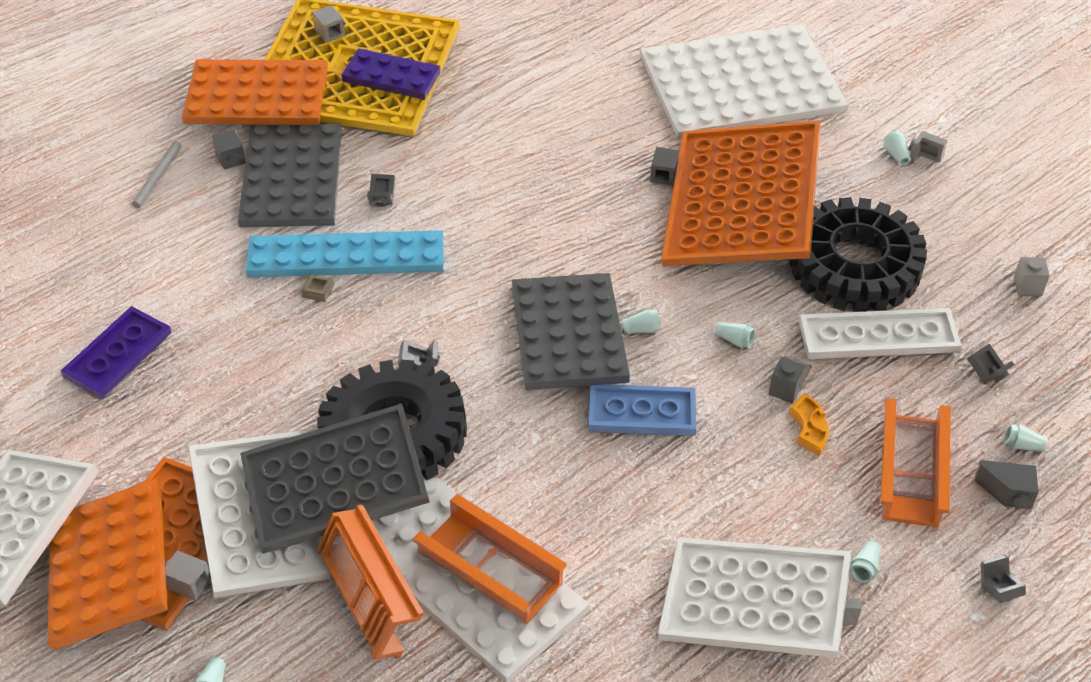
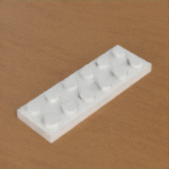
M950 308L800 314L799 319L807 359L958 353L962 346Z

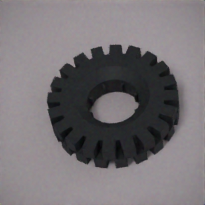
M851 197L839 198L838 207L832 199L821 202L820 209L814 206L810 258L789 259L790 266H793L792 274L795 280H801L800 287L807 294L816 290L814 299L823 304H826L834 297L833 308L842 311L846 310L848 302L853 303L854 312H867L868 303H870L874 311H886L888 303L894 308L904 302L905 297L909 299L915 293L916 287L920 284L927 259L924 235H919L920 228L914 221L906 223L908 217L906 214L897 210L889 215L891 206L883 202H879L875 209H871L872 199L859 198L858 206H854ZM846 240L864 241L875 246L881 252V258L867 263L854 262L841 256L835 250L836 244Z
M401 359L398 370H394L392 360L380 361V372L375 373L371 364L358 368L360 379L349 373L340 379L341 388L334 385L326 393L327 401H322L318 409L320 416L317 417L318 429L402 404L405 414L416 417L419 422L418 426L411 432V437L422 475L426 480L439 474L437 464L447 468L455 460L454 453L460 454L465 444L464 437H467V421L460 388L455 381L451 382L450 376L444 371L440 370L435 373L433 365L422 362L416 370L414 360Z

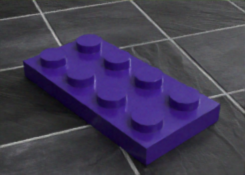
M358 48L342 73V82L425 100L441 70L439 65Z
M131 306L61 370L62 377L102 399L172 333L169 325Z

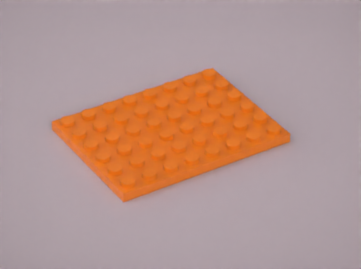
M820 120L683 131L661 259L663 266L810 258L821 135Z

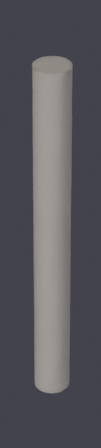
M174 141L133 200V207L140 208L181 148L179 142Z

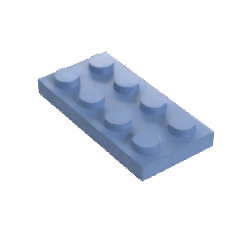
M591 385L588 432L696 436L695 388Z

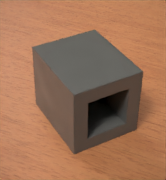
M234 129L212 135L215 153L224 170L246 163L243 145Z
M656 147L651 164L650 182L673 186L679 150Z

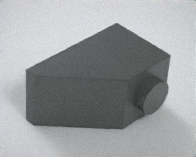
M782 356L772 373L768 395L793 404L812 365L789 356Z
M980 460L975 474V481L1004 506L1033 508L1039 493L1036 465Z

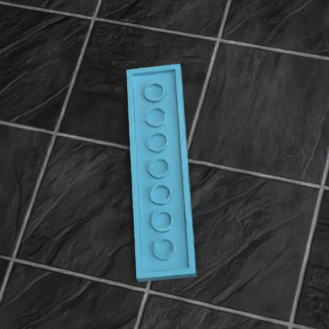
M443 230L249 237L246 266L247 277L444 272Z

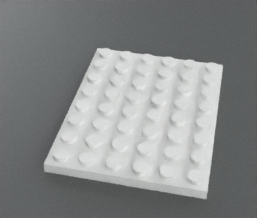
M803 24L640 49V57L677 139L682 138L683 131L767 125L847 112L848 109L847 101Z

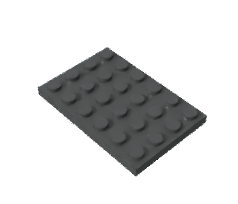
M341 124L250 126L238 216L239 227L335 226L342 138Z
M610 273L512 279V293L525 390L630 383V373Z
M402 404L240 453L259 545L263 554L323 536L332 513L354 510L357 505H363L372 521L430 503Z

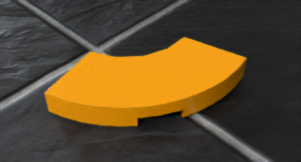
M804 392L791 406L789 415L800 426L801 433L798 436L797 444L820 457L827 444L829 426L821 406Z

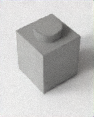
M332 5L312 12L314 29L326 43L345 36L344 19Z
M1020 257L1014 275L1018 296H1043L1050 276L1045 258Z
M176 551L172 558L165 562L166 588L197 601L210 582V570L207 562L180 551Z

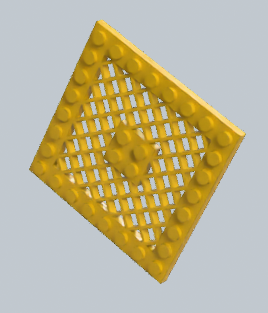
M296 0L265 60H328L324 97L327 95L331 96L323 99L320 122L415 137L440 75L424 100L401 94L394 95L392 92L383 90L372 91L374 88L360 85L351 88L355 84L342 82V73L358 48L379 53L385 52L384 54L397 57L405 55L402 58L416 61L421 60L420 62L439 65L442 72L459 32L460 20L325 0ZM332 5L344 19L345 34H350L326 43L314 29L312 12ZM393 104L395 105V106L392 107V108H389V109L387 108L388 106H391V105H393Z

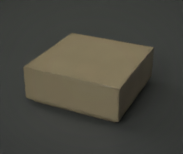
M310 274L301 291L302 297L326 302L334 287V279Z

